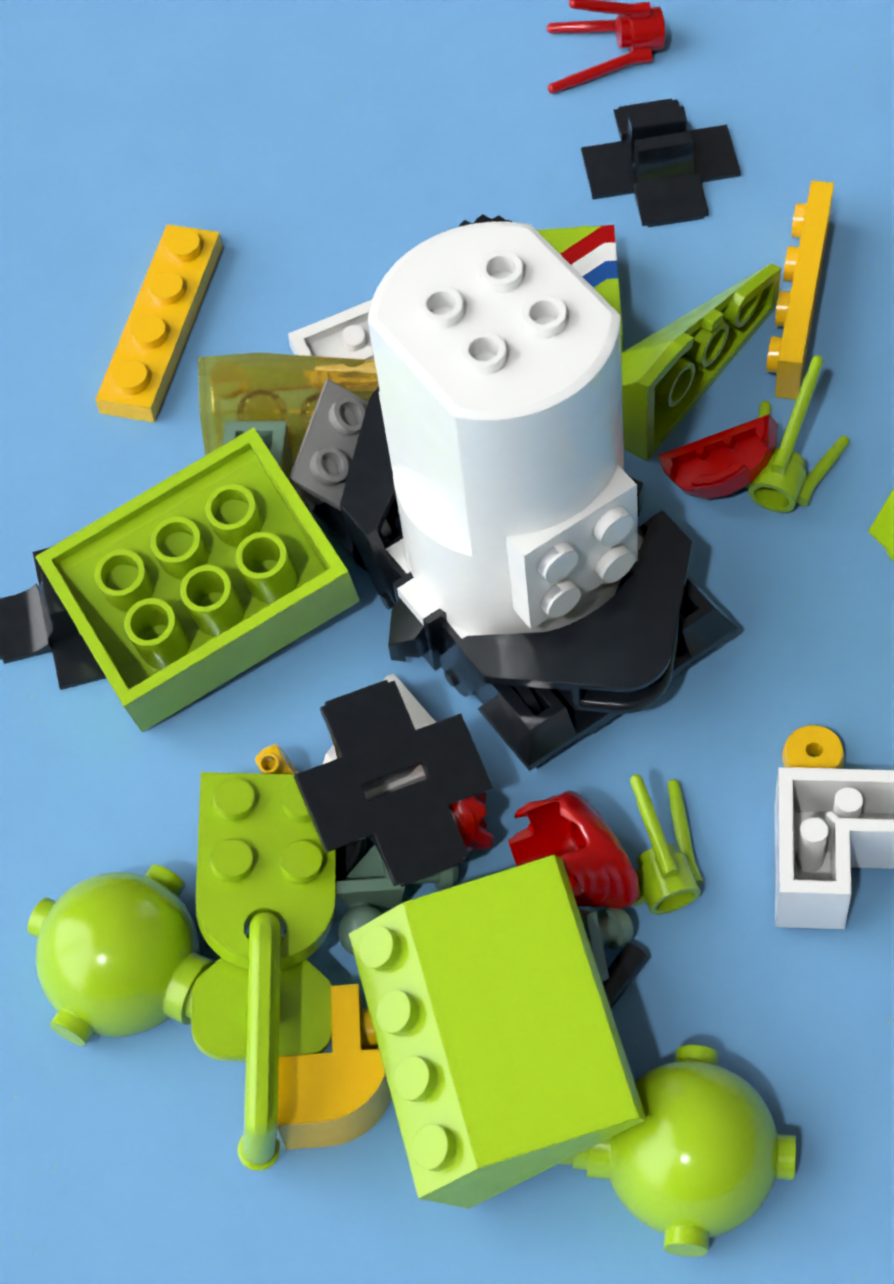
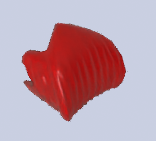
M568 790L545 800L529 802L516 811L515 818L527 816L530 821L527 828L516 833L515 836L508 840L516 867L551 855L561 857L578 907L605 906L618 909L631 907L640 896L638 876L627 853L623 850L620 840L604 821L599 811L582 795Z

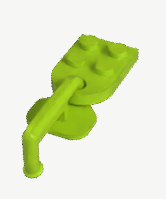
M201 772L196 873V918L203 938L221 958L194 982L192 989L191 1034L198 1049L210 1058L220 1061H246L244 1134L239 1140L237 1151L238 1157L244 1166L250 1170L262 1171L273 1166L280 1153V1144L276 1137L278 1124L279 1057L322 1053L332 1038L330 986L332 985L307 958L322 945L332 926L335 908L336 849L328 853L324 852L293 777L295 774ZM249 927V934L246 936L245 931ZM281 929L284 932V937L281 936Z

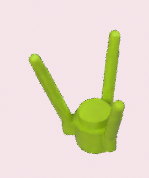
M820 355L814 356L811 360L780 447L775 448L767 466L750 484L745 486V488L749 489V497L757 505L769 511L778 513L789 512L794 509L796 503L801 506H807L815 487L850 443L847 436H840L808 475L804 468L805 461L803 457L793 451L824 363V359ZM762 401L760 403L758 418L770 414V402Z
M634 774L630 778V784L652 848L643 852L637 858L639 869L636 871V874L638 876L640 896L633 906L647 903L652 914H668L693 903L700 896L699 885L703 883L702 876L694 859L681 786L676 779H671L667 783L677 852L674 845L667 844L642 776Z

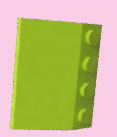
M254 427L35 556L123 707L141 732L146 731L360 601L349 571Z
M551 855L403 902L349 933L418 1199L470 1209L647 1120L561 857Z

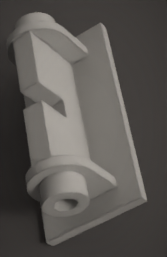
M327 379L324 383L288 479L309 512L313 511L316 505L323 502L341 511V498L368 405L367 401L330 379Z

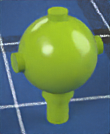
M152 864L145 876L130 872L103 873L77 883L57 901L46 897L35 906L30 915L27 929L30 935L38 938L36 943L38 978L46 997L57 1010L49 1025L61 1037L76 1045L85 1046L92 1034L110 1037L136 1035L159 1026L169 1018L185 1025L191 1023L194 982L215 961L201 955L200 939L195 921L186 905L179 898L185 888V883L174 872L163 866Z
M684 1045L675 1050V1062L658 1066L634 1081L647 1120L560 1163L573 1165V1169L587 1170V1178L609 1179L615 1193L630 1213L648 1227L664 1234L663 1249L666 1252L678 1256L698 1257L708 1254L709 1238L725 1234L737 1228L759 1210L768 1197L775 1179L794 1180L796 1136L777 1133L774 1119L762 1097L745 1079L724 1067L718 1066V1052L715 1049L702 1045Z

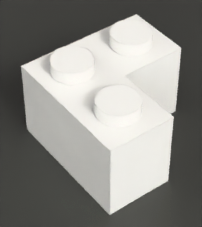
M778 768L774 803L775 927L845 930L851 899V867L894 869V770Z

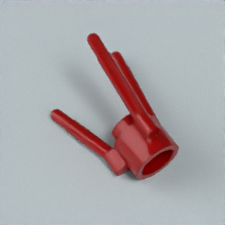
M570 0L569 6L572 9L616 14L618 16H616V20L549 23L547 25L549 33L616 32L618 48H628L630 53L548 85V92L555 94L633 64L652 62V51L663 50L665 45V24L661 7H651L650 2L622 3L605 0Z

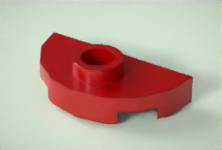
M768 414L659 454L658 458L664 473L687 495L704 499L727 496L750 484L767 466L777 445L778 424Z

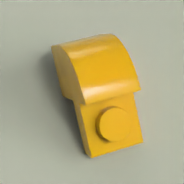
M359 984L330 986L331 1053L279 1057L277 1128L286 1150L335 1146L352 1141L365 1134L378 1123L389 1107L392 1097L369 1009L364 1007Z

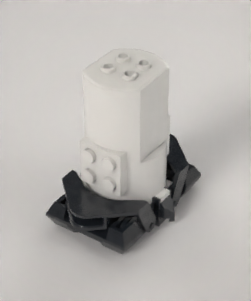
M502 221L465 225L435 235L402 256L380 282L370 305L368 325L379 387L371 395L366 408L340 502L341 511L323 502L316 505L313 512L355 563L368 572L384 606L388 610L392 608L388 642L391 660L406 662L405 656L416 658L423 656L435 671L442 667L448 683L455 687L461 695L467 697L472 693L475 694L483 704L478 708L479 712L530 771L584 734H591L619 714L639 712L654 705L666 693L671 680L681 674L682 669L735 635L738 628L688 575L692 541L662 510L640 527L638 525L637 517L640 516L643 504V483L628 476L624 471L620 314L531 224Z

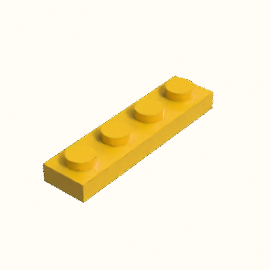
M811 180L807 204L796 203L791 237L800 238L799 247L788 246L783 281L792 282L791 292L779 291L775 326L784 327L782 337L771 336L766 363V372L777 373L775 397L796 400L801 388L830 225L834 183Z
M166 225L95 400L100 414L155 423L223 249L220 232Z

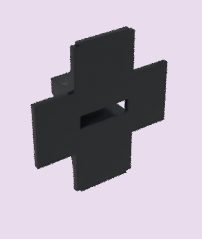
M670 98L619 106L618 109H613V114L620 141L581 147L592 199L634 193L642 226H648V228L704 219L705 216H709V211L703 193L702 182L741 176L727 124L687 131V117L684 106H679L678 99L672 100Z
M49 548L34 551L33 557L39 586L36 583L24 592L0 598V660L3 659L4 664L52 652L60 690L106 679L102 669L83 637L80 636L76 625L35 556Z
M384 680L325 701V705L319 709L334 744L337 759L293 776L324 852L328 853L371 836L370 839L378 849L394 887L397 885H401V887L407 886L464 863V859L469 857V853L448 806L493 789V786L462 714L460 713L416 730L395 680L391 682ZM421 764L427 779L367 801L364 792L406 777Z

